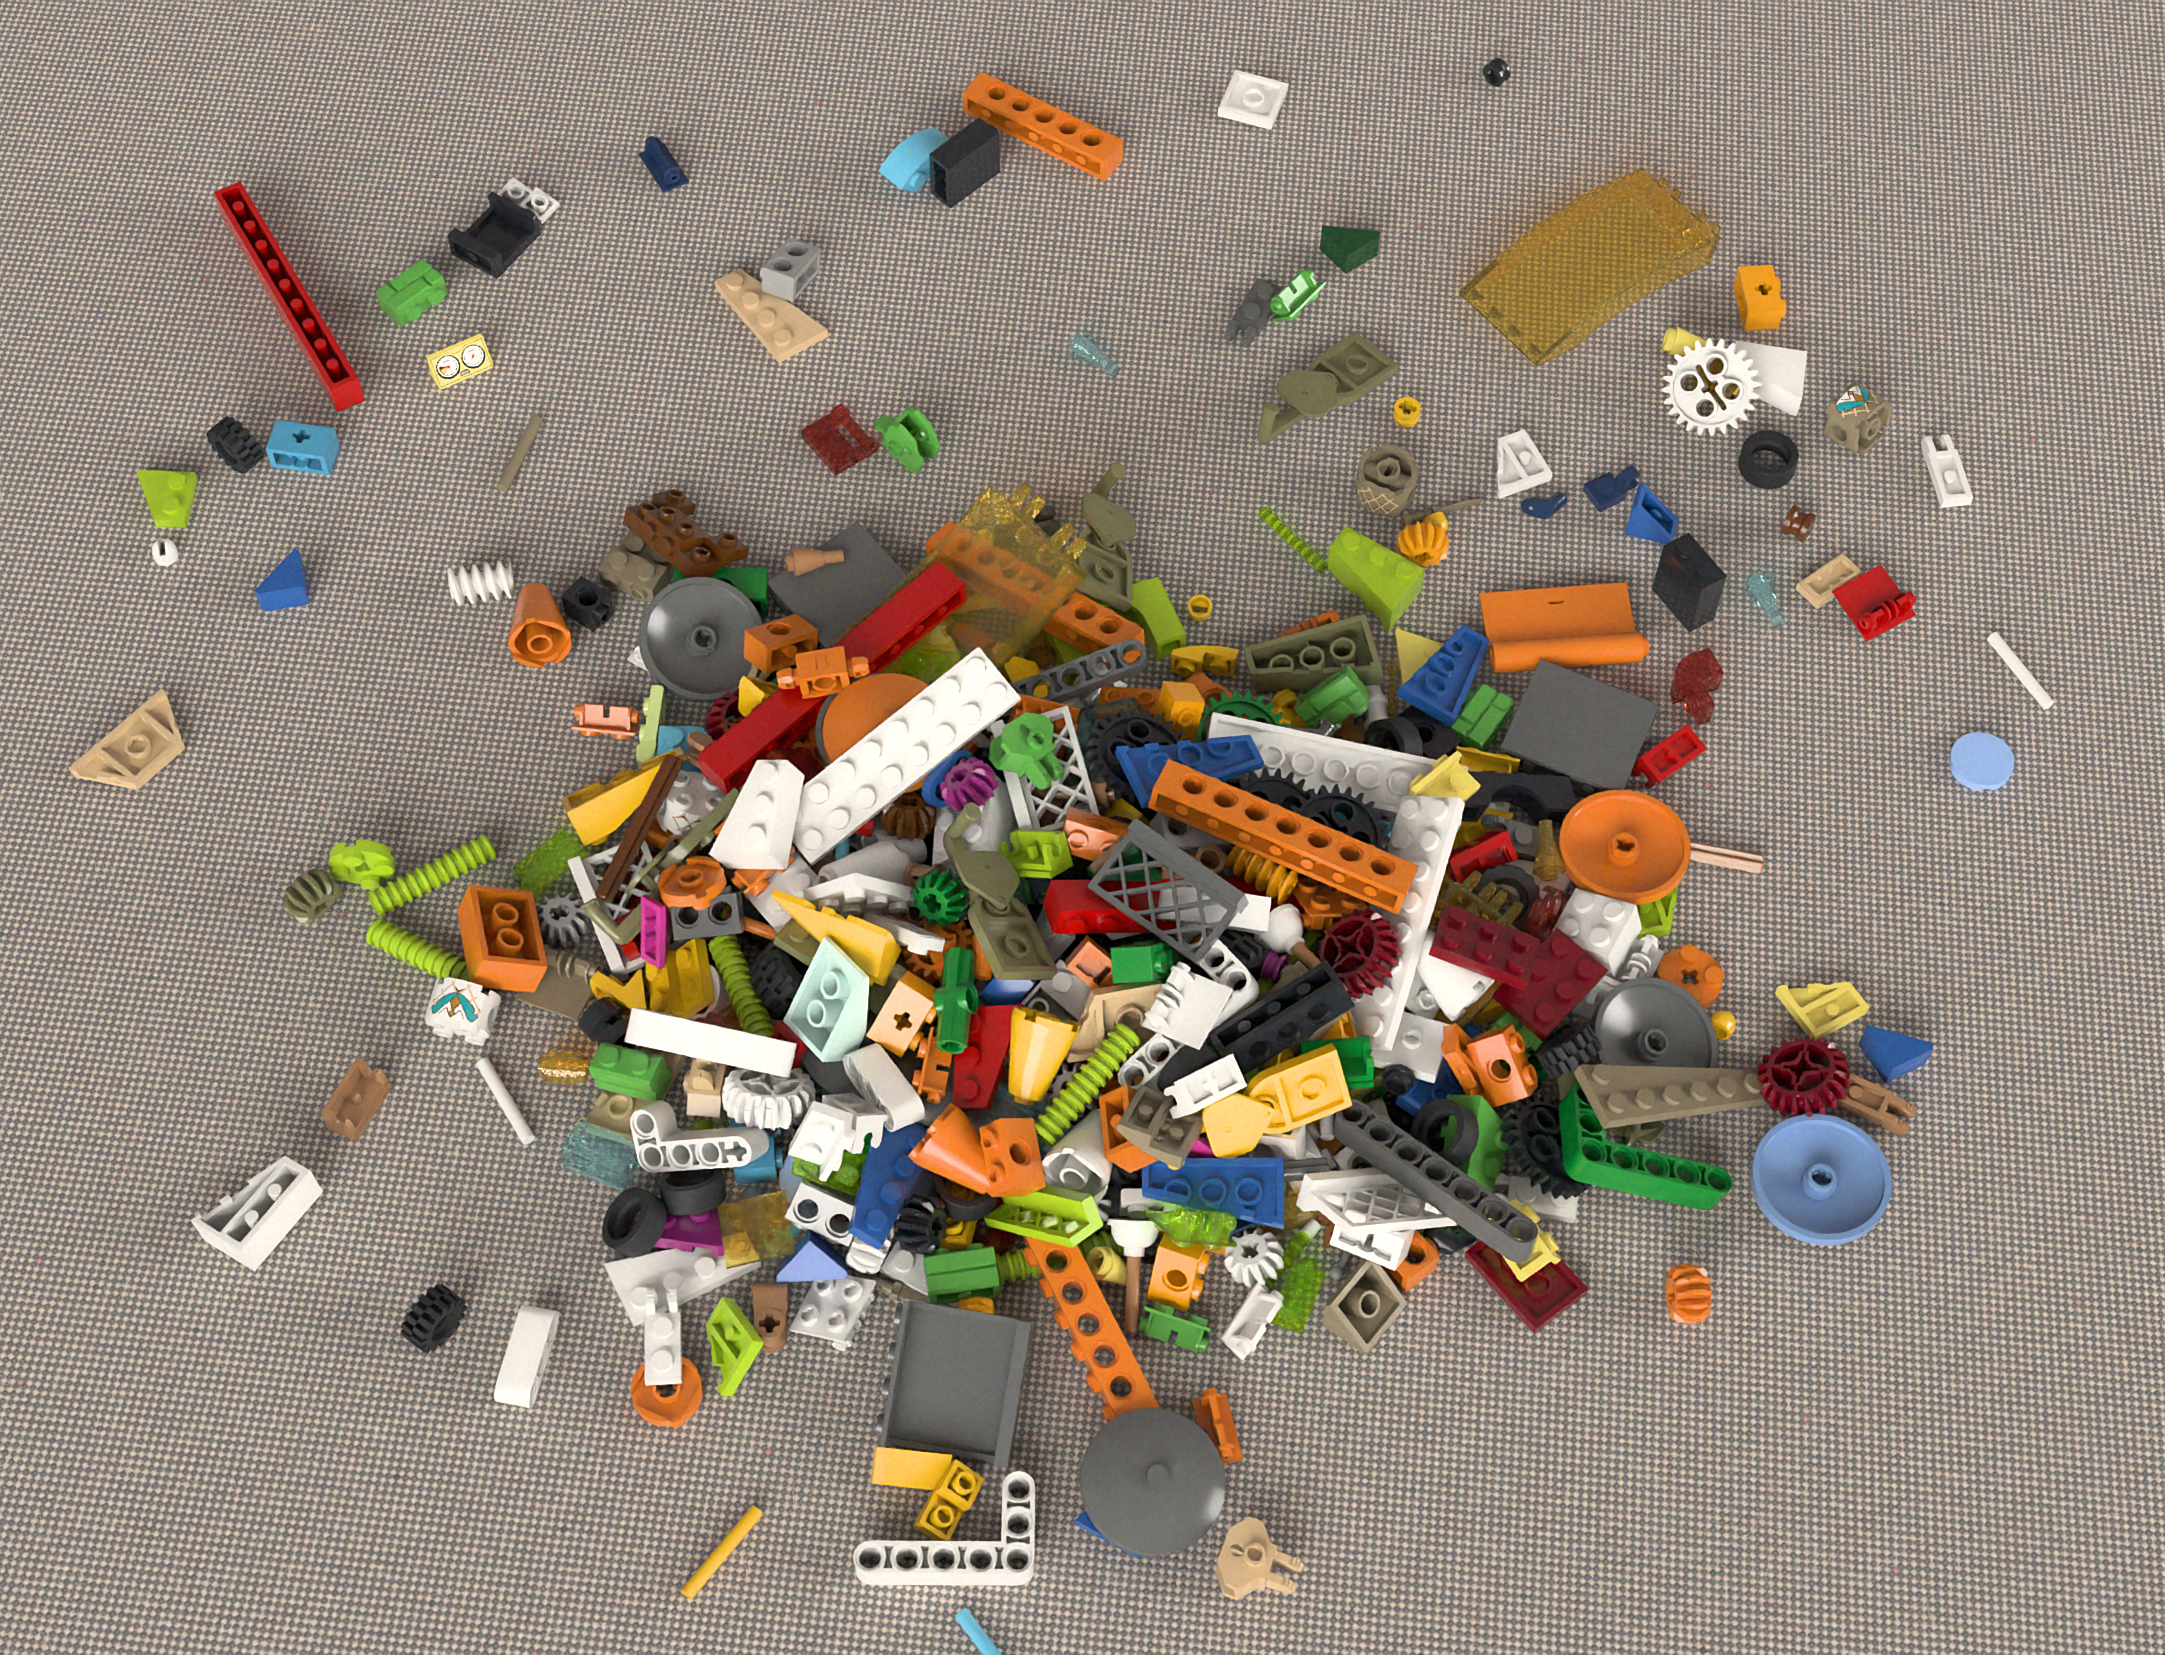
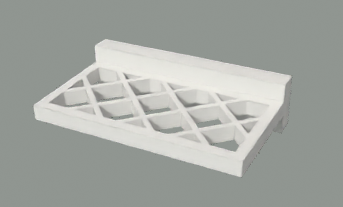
M1068 705L1040 714L1045 715L1050 722L1065 718L1066 725L1060 735L1053 733L1052 740L1055 741L1054 746L1056 747L1052 752L1054 756L1062 744L1074 750L1067 763L1058 759L1065 771L1064 778L1055 782L1052 780L1051 789L1044 800L1032 796L1031 792L1035 788V784L1031 781L1028 783L1026 775L1020 778L1014 772L1003 771L1019 829L1061 831L1069 806L1073 807L1077 800L1089 804L1091 808L1090 813L1100 815ZM1003 719L990 724L994 738L1000 736L1003 728L1006 726ZM1069 772L1082 777L1076 790L1062 785ZM1084 789H1085V791H1086L1087 796L1084 795V794H1082V792L1084 791ZM1057 791L1071 796L1064 809L1050 804ZM1034 804H1036V805L1039 806V808L1037 809V811H1036V808H1035V805H1034ZM1046 809L1059 815L1054 824L1041 828L1039 820Z
M645 840L641 846L644 855L639 865L632 864L629 869L635 872L631 881L645 868L647 863L649 864L653 860ZM620 845L584 860H581L580 856L567 860L584 903L597 898L595 892L603 877L595 875L592 867L604 862L611 863ZM659 874L654 878V880H655V882H656L657 884H658L657 880H658ZM622 884L619 890L624 891L627 886ZM634 888L628 895L624 893L619 906L604 902L599 898L597 903L611 918L610 910L614 911L615 914L612 918L614 920L622 914L624 915L631 911L625 909L631 895L641 897L642 895H649L651 891L647 893ZM592 921L610 969L616 978L621 982L630 978L628 973L645 967V962L647 961L641 957L629 962L621 945L614 942ZM683 939L670 944L669 950L676 951L686 944L687 940Z
M1377 1167L1305 1174L1296 1205L1304 1212L1319 1210L1349 1236L1454 1226L1457 1224Z

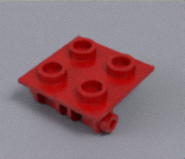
M1882 565L1832 591L1866 642L1916 615L1912 609L1913 603L1916 602L1915 595L1911 591L1900 592Z

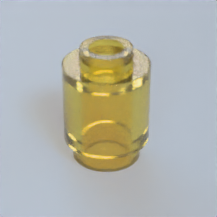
M548 1050L546 1056H540L538 1075L544 1076L546 1084L578 1086V1083H587L589 1056H581V1052Z

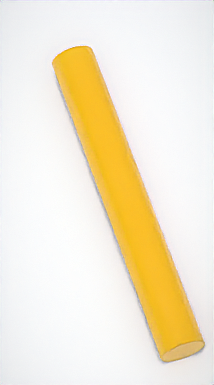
M752 1505L682 1587L680 1591L687 1598L692 1600L763 1516V1513L757 1507Z

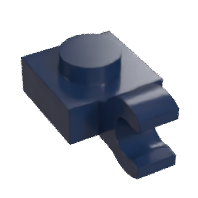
M1633 465L1625 468L1615 478L1608 472L1585 483L1583 492L1597 510L1602 512L1626 499L1625 491L1631 490L1638 485L1635 478L1639 477L1640 473Z

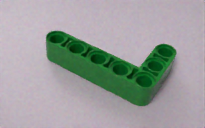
M1578 1081L1559 1103L1563 1165L1566 1173L1573 1180L1700 1210L1713 1209L1732 1188L1733 1182L1730 1175L1718 1166L1606 1141L1605 1129L1602 1128Z

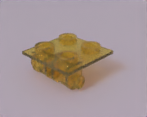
M785 1190L718 1206L727 1269L795 1253L791 1222L784 1218L789 1207Z

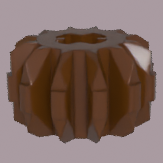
M918 792L904 793L881 811V828L887 831L888 836H898V840L903 838L913 841L914 838L925 839L926 835L933 833L937 811L935 806L927 804L923 796H920Z

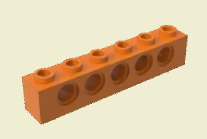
M981 71L962 92L964 113L976 119L980 118L987 124L1103 181H1106L1123 161L1124 140L1095 127L1091 123L1074 117L1070 113L1046 103L1044 100L1037 99L1019 88L1004 83L996 77Z
M1025 1236V1248L1022 1249L1023 1256L1030 1268L1036 1267L1041 1277L1037 1282L1045 1299L1052 1298L1057 1310L1053 1311L1056 1322L1062 1331L1068 1330L1073 1340L1069 1343L1070 1349L1077 1362L1083 1360L1089 1372L1085 1375L1091 1391L1093 1394L1100 1393L1105 1403L1101 1409L1107 1423L1115 1417L1132 1410L1142 1408L1159 1409L1160 1406L1078 1245L1071 1248ZM1052 1257H1060L1065 1261L1066 1266L1061 1270H1052L1047 1265V1261ZM1067 1288H1075L1080 1291L1082 1297L1078 1301L1070 1302L1063 1297L1062 1293ZM1084 1319H1091L1097 1324L1098 1329L1093 1333H1085L1080 1330L1078 1324ZM1105 1350L1112 1354L1114 1361L1109 1365H1101L1095 1360L1094 1355L1098 1351ZM1116 1382H1123L1129 1387L1130 1393L1125 1397H1117L1112 1393L1110 1387Z

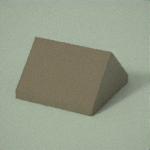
M1364 1258L1325 1305L1322 1324L1359 1352L1367 1355L1408 1302L1382 1267Z

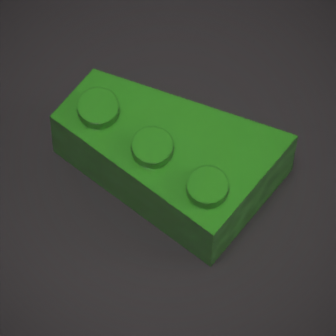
M1447 1095L1448 1100H1452L1473 1112L1479 1125V1138L1475 1150L1470 1158L1460 1166H1457V1168L1492 1191L1506 1156L1505 1150L1510 1147L1509 1144L1501 1141V1137L1506 1134L1500 1129L1504 1122L1482 1095ZM1454 1115L1449 1116L1448 1126H1442L1440 1137L1445 1138L1444 1149L1451 1144L1456 1134L1457 1122Z

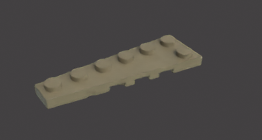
M1583 1064L1579 1065L1574 1072L1603 1129L1768 1104L1760 1094L1764 1083L1758 1081L1757 1069Z

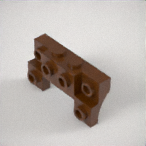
M669 489L667 492L654 493L651 504L641 503L639 506L626 507L623 524L687 578H711L724 566L738 560L747 559L749 548L738 540L737 536L731 533L710 536L688 517L694 514L696 504L688 499L680 490Z

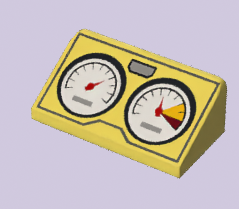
M481 333L426 356L431 376L439 389L449 387L493 367Z

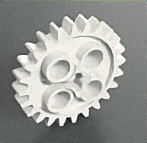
M1708 338L1706 347H1703L1700 341L1697 340L1695 341L1696 350L1692 351L1689 347L1685 346L1686 356L1674 355L1678 361L1677 366L1667 365L1673 373L1672 376H1663L1664 380L1670 382V386L1663 388L1662 392L1670 394L1671 397L1663 402L1666 405L1673 404L1674 407L1668 414L1670 416L1680 415L1676 422L1678 425L1686 421L1688 422L1687 431L1691 432L1698 426V435L1703 436L1707 428L1710 435L1715 437L1717 428H1720L1722 433L1726 435L1728 434L1727 425L1739 429L1737 419L1741 418L1748 421L1749 419L1745 411L1747 409L1751 411L1756 410L1750 402L1751 399H1760L1759 395L1753 393V389L1762 386L1761 383L1753 381V378L1758 376L1760 372L1758 370L1750 371L1749 368L1755 361L1753 359L1743 360L1747 354L1744 349L1735 354L1737 347L1735 343H1732L1726 349L1724 339H1720L1717 346H1714L1713 340ZM1714 359H1722L1724 363L1722 372L1712 375L1709 370L1710 363ZM1697 365L1702 366L1707 378L1711 382H1718L1715 390L1726 404V410L1723 411L1712 393H1705L1708 385L1697 371ZM1690 375H1695L1698 379L1696 389L1686 391L1683 386L1684 380ZM1730 384H1737L1740 388V394L1734 400H1728L1725 396V390ZM1711 400L1714 405L1713 413L1703 417L1699 412V407L1704 401Z

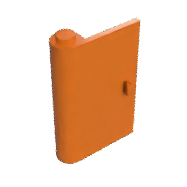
M1627 582L1479 594L1485 637L1490 640L1487 650L1493 674L1535 671L1540 659L1549 663H1557L1562 668L1641 663L1644 656L1649 654L1647 637H1643L1640 631L1635 632Z

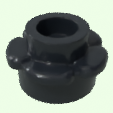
M1395 1064L1388 1069H1384L1382 1073L1384 1078L1383 1087L1392 1094L1406 1095L1415 1085V1076L1405 1065Z

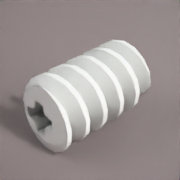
M510 559L508 568H504L499 560L495 570H492L489 563L485 562L483 572L479 571L476 564H472L470 574H467L465 568L460 566L457 576L454 575L451 568H447L452 599L455 598L459 606L464 605L466 596L471 604H476L478 594H480L484 602L489 601L490 593L494 595L497 601L501 600L503 591H505L509 599L514 597L515 583Z

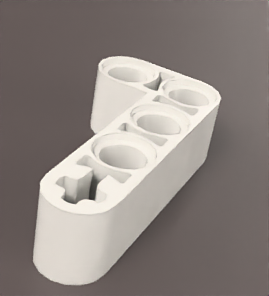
M663 1100L654 1101L635 1111L630 1119L639 1164L644 1170L652 1173L740 1167L764 1155L769 1148L767 1134L763 1129L760 1130L759 1127L755 1126L750 1128L733 1127L679 1132L673 1108Z

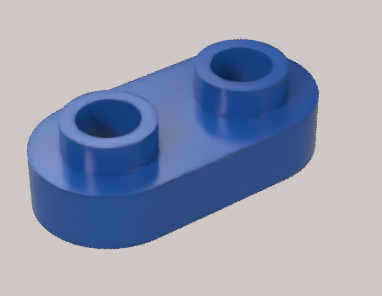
M957 750L927 776L922 785V796L927 804L936 807L948 806L941 796L942 791L939 787L945 781L943 775L952 770L955 762L957 766L963 758L968 761L971 757H974L970 751Z

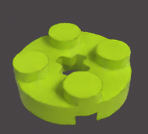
M356 840L355 846L345 847V841L333 846L329 852L328 866L330 875L336 881H347L360 884L365 889H376L380 886V882L391 878L395 873L396 856L392 857L391 849L376 841Z

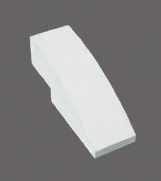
M1176 887L1178 904L1198 901L1196 888ZM1172 889L1160 890L1158 908L1174 905ZM1202 893L1203 900L1210 899ZM1245 894L1249 904L1241 914L1237 913L1226 929L1255 934L1268 932L1271 898ZM1218 904L1205 906L1206 924L1219 922L1227 910ZM1199 908L1181 910V923L1189 919L1201 921ZM1175 912L1158 914L1157 919L1176 922Z

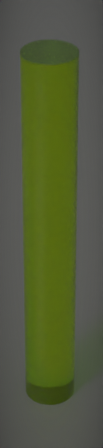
M1263 507L1259 511L1258 516L1319 573H1323L1328 568V564L1269 508Z

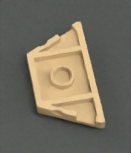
M161 688L69 767L71 774L77 778L138 790L186 749L165 691Z
M1160 979L1092 989L1077 1022L1081 1025L1079 1033L1065 1057L1067 1062L1087 1060L1089 1056H1094V1049L1102 1047L1101 1041L1103 1039L1107 1040V1034L1110 1031L1114 1032L1116 1030L1114 1028L1116 1023L1125 1024L1139 1036L1141 1044L1134 1046V1051L1139 1050L1157 1033L1143 1027L1142 1024L1146 1019V1011H1150L1156 1000V993L1161 992L1160 986L1162 982Z

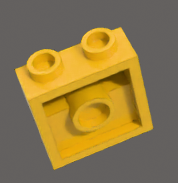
M693 938L676 951L668 950L665 968L659 969L649 962H645L646 970L643 980L650 993L649 1010L688 1019L715 1001L705 939Z

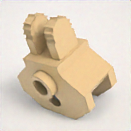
M700 1058L693 1060L691 1072L685 1073L683 1090L688 1093L686 1112L688 1121H696L698 1116L713 1117L717 1124L723 1123L727 1116V1111L723 1109L722 1103L723 1085L725 1084V1078L729 1077L730 1072L734 1071L735 1066Z
M1247 1517L1229 1528L1217 1560L1215 1574L1223 1595L1239 1600L1256 1589L1264 1591L1265 1587L1286 1594L1294 1593L1297 1585L1288 1578L1271 1573L1273 1566L1290 1572L1299 1573L1302 1572L1304 1564L1295 1557L1277 1551L1278 1546L1270 1542L1263 1521Z

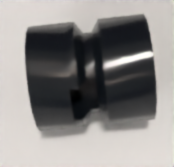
M603 997L595 1001L580 1018L579 1029L591 1041L597 1042L598 1047L602 1042L630 1049L636 1047V1044L624 1042L630 1016L624 1015V1010L612 998Z

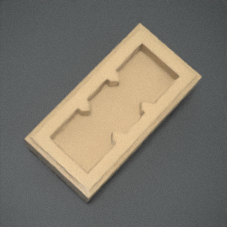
M1841 553L1798 582L1796 590L1816 609H1819L1835 597L1832 593L1834 589L1859 577L1864 572Z

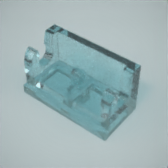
M582 1119L562 1146L563 1167L621 1192L627 1189L628 1183L640 1165L639 1161H636L637 1154L633 1141Z

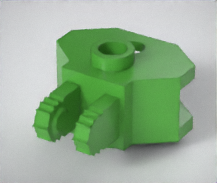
M909 406L897 418L885 415L876 419L874 423L875 428L878 432L883 433L880 438L882 444L887 447L888 452L893 457L898 458L908 471L918 474L925 463V457L934 459L938 455L940 444L933 427L918 409Z
M1030 712L1024 713L1003 728L1002 734L994 738L990 743L989 760L997 770L1014 772L1020 778L1026 775L1038 789L1049 788L1052 780L1054 782L1064 778L1065 773L1059 760L1052 753L1056 749L1052 743L1054 725L1045 715Z

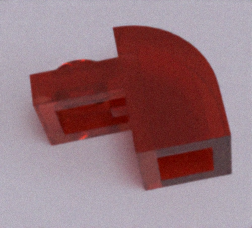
M1710 648L1684 657L1676 667L1670 687L1672 703L1676 704L1684 701L1687 713L1693 715L1698 726L1710 722L1715 703L1709 693L1719 689L1724 673Z

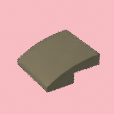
M1141 1085L1118 1122L1117 1130L1145 1153L1168 1165L1181 1169L1203 1129L1202 1117L1189 1114L1173 1119L1170 1109L1172 1108L1174 1096H1165L1164 1092Z

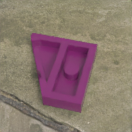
M717 1207L694 1215H675L667 1212L665 1228L654 1247L664 1249L677 1248L680 1251L692 1253L695 1247L712 1249L713 1256H725Z

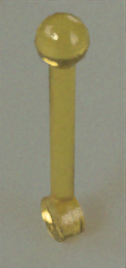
M1394 660L1389 661L1386 665V671L1389 673V706L1386 710L1389 717H1394L1398 713V709L1395 706V678L1399 670V664Z

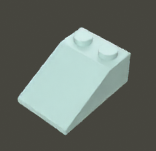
M823 937L783 1020L822 1062L843 1061L844 1055L858 1050L867 1029L869 977L830 937Z

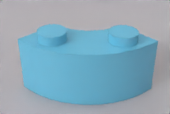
M938 129L921 130L900 143L886 158L878 171L901 190L917 193L930 178L929 154L949 140V138Z

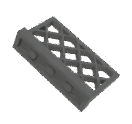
M1134 818L1127 827L1129 832L1088 884V888L1198 966L1237 913L1241 914L1249 904L1247 897L1229 882L1143 822ZM1133 844L1142 851L1143 863L1124 866L1123 855L1130 845ZM1147 855H1149L1151 858H1153V859L1156 860V861L1148 862V856H1147ZM1119 861V867L1114 868V866ZM1166 867L1169 870L1171 882L1151 885L1149 868ZM1144 869L1146 886L1127 889L1125 873ZM1121 874L1123 890L1107 892L1100 887L1108 875ZM1174 874H1176L1178 877H1180V878L1183 879V880L1175 881V875H1174ZM1191 885L1196 888L1198 901L1178 904L1176 887ZM1172 889L1174 905L1154 908L1152 892ZM1148 893L1150 909L1135 912L1130 908L1129 895ZM1202 893L1210 899L1203 900ZM1124 897V903H1122L1117 898ZM1218 904L1227 910L1219 922L1206 924L1205 906ZM1199 908L1201 925L1182 928L1180 911ZM1175 912L1177 929L1160 930L1157 927L1156 915ZM1151 916V922L1143 917ZM1213 929V931L1208 936L1207 930ZM1202 931L1204 942L1194 954L1184 947L1183 934ZM1178 935L1179 942L1170 936Z

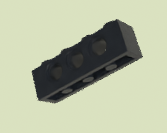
M1325 960L1213 1030L1208 1035L1222 1058L1229 1054L1234 1055L1238 1067L1244 1076L1350 1010L1355 1005L1343 983L1328 961Z

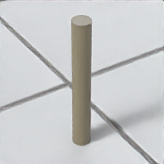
M537 415L531 417L497 484L499 490L504 492L509 490L543 423L541 417Z

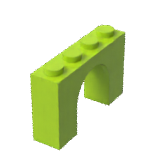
M1159 577L1142 579L1132 584V605L1126 612L1110 607L1095 597L1090 598L1101 606L1112 609L1119 616L1130 622H1135L1143 628L1145 639L1156 661L1170 657L1173 649L1186 647L1185 630ZM1042 629L1058 666L1088 655ZM1071 673L1064 678L1067 686H1074L1073 683L1076 681L1078 674Z

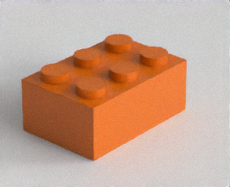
M469 884L457 909L469 981L483 986L482 988L534 993L548 966L533 892Z

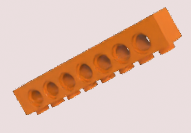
M948 521L925 542L927 563L933 566L939 561L961 579L966 586L1086 654H1091L1128 639H1136L1143 643L1145 647L1144 629L1137 623L1128 621L1116 614L1112 609L1101 606L1087 595L1076 592L1067 587L1063 582L1049 577L1038 568L1024 563L1015 555L1006 553L994 546L990 541L979 538L964 527ZM1135 650L1129 651L1125 654L1124 660L1128 663H1133L1141 654ZM1102 662V663H1104L1105 665L1111 667V665H1110L1109 663H1107V662Z
M1170 759L1166 762L1153 787L1148 804L1150 809L1397 915L1419 867L1404 858L1392 855L1376 848L1374 845L1364 843L1341 831L1315 822L1311 818L1301 816L1278 804H1273L1252 795L1248 791L1238 789L1215 777H1210L1189 768L1187 765Z

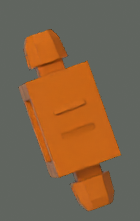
M844 646L795 654L797 668L792 669V667L776 672L779 688L791 689L800 685L803 699L838 694L850 685L849 677L854 676L858 678L870 673L867 657L858 656L846 660Z

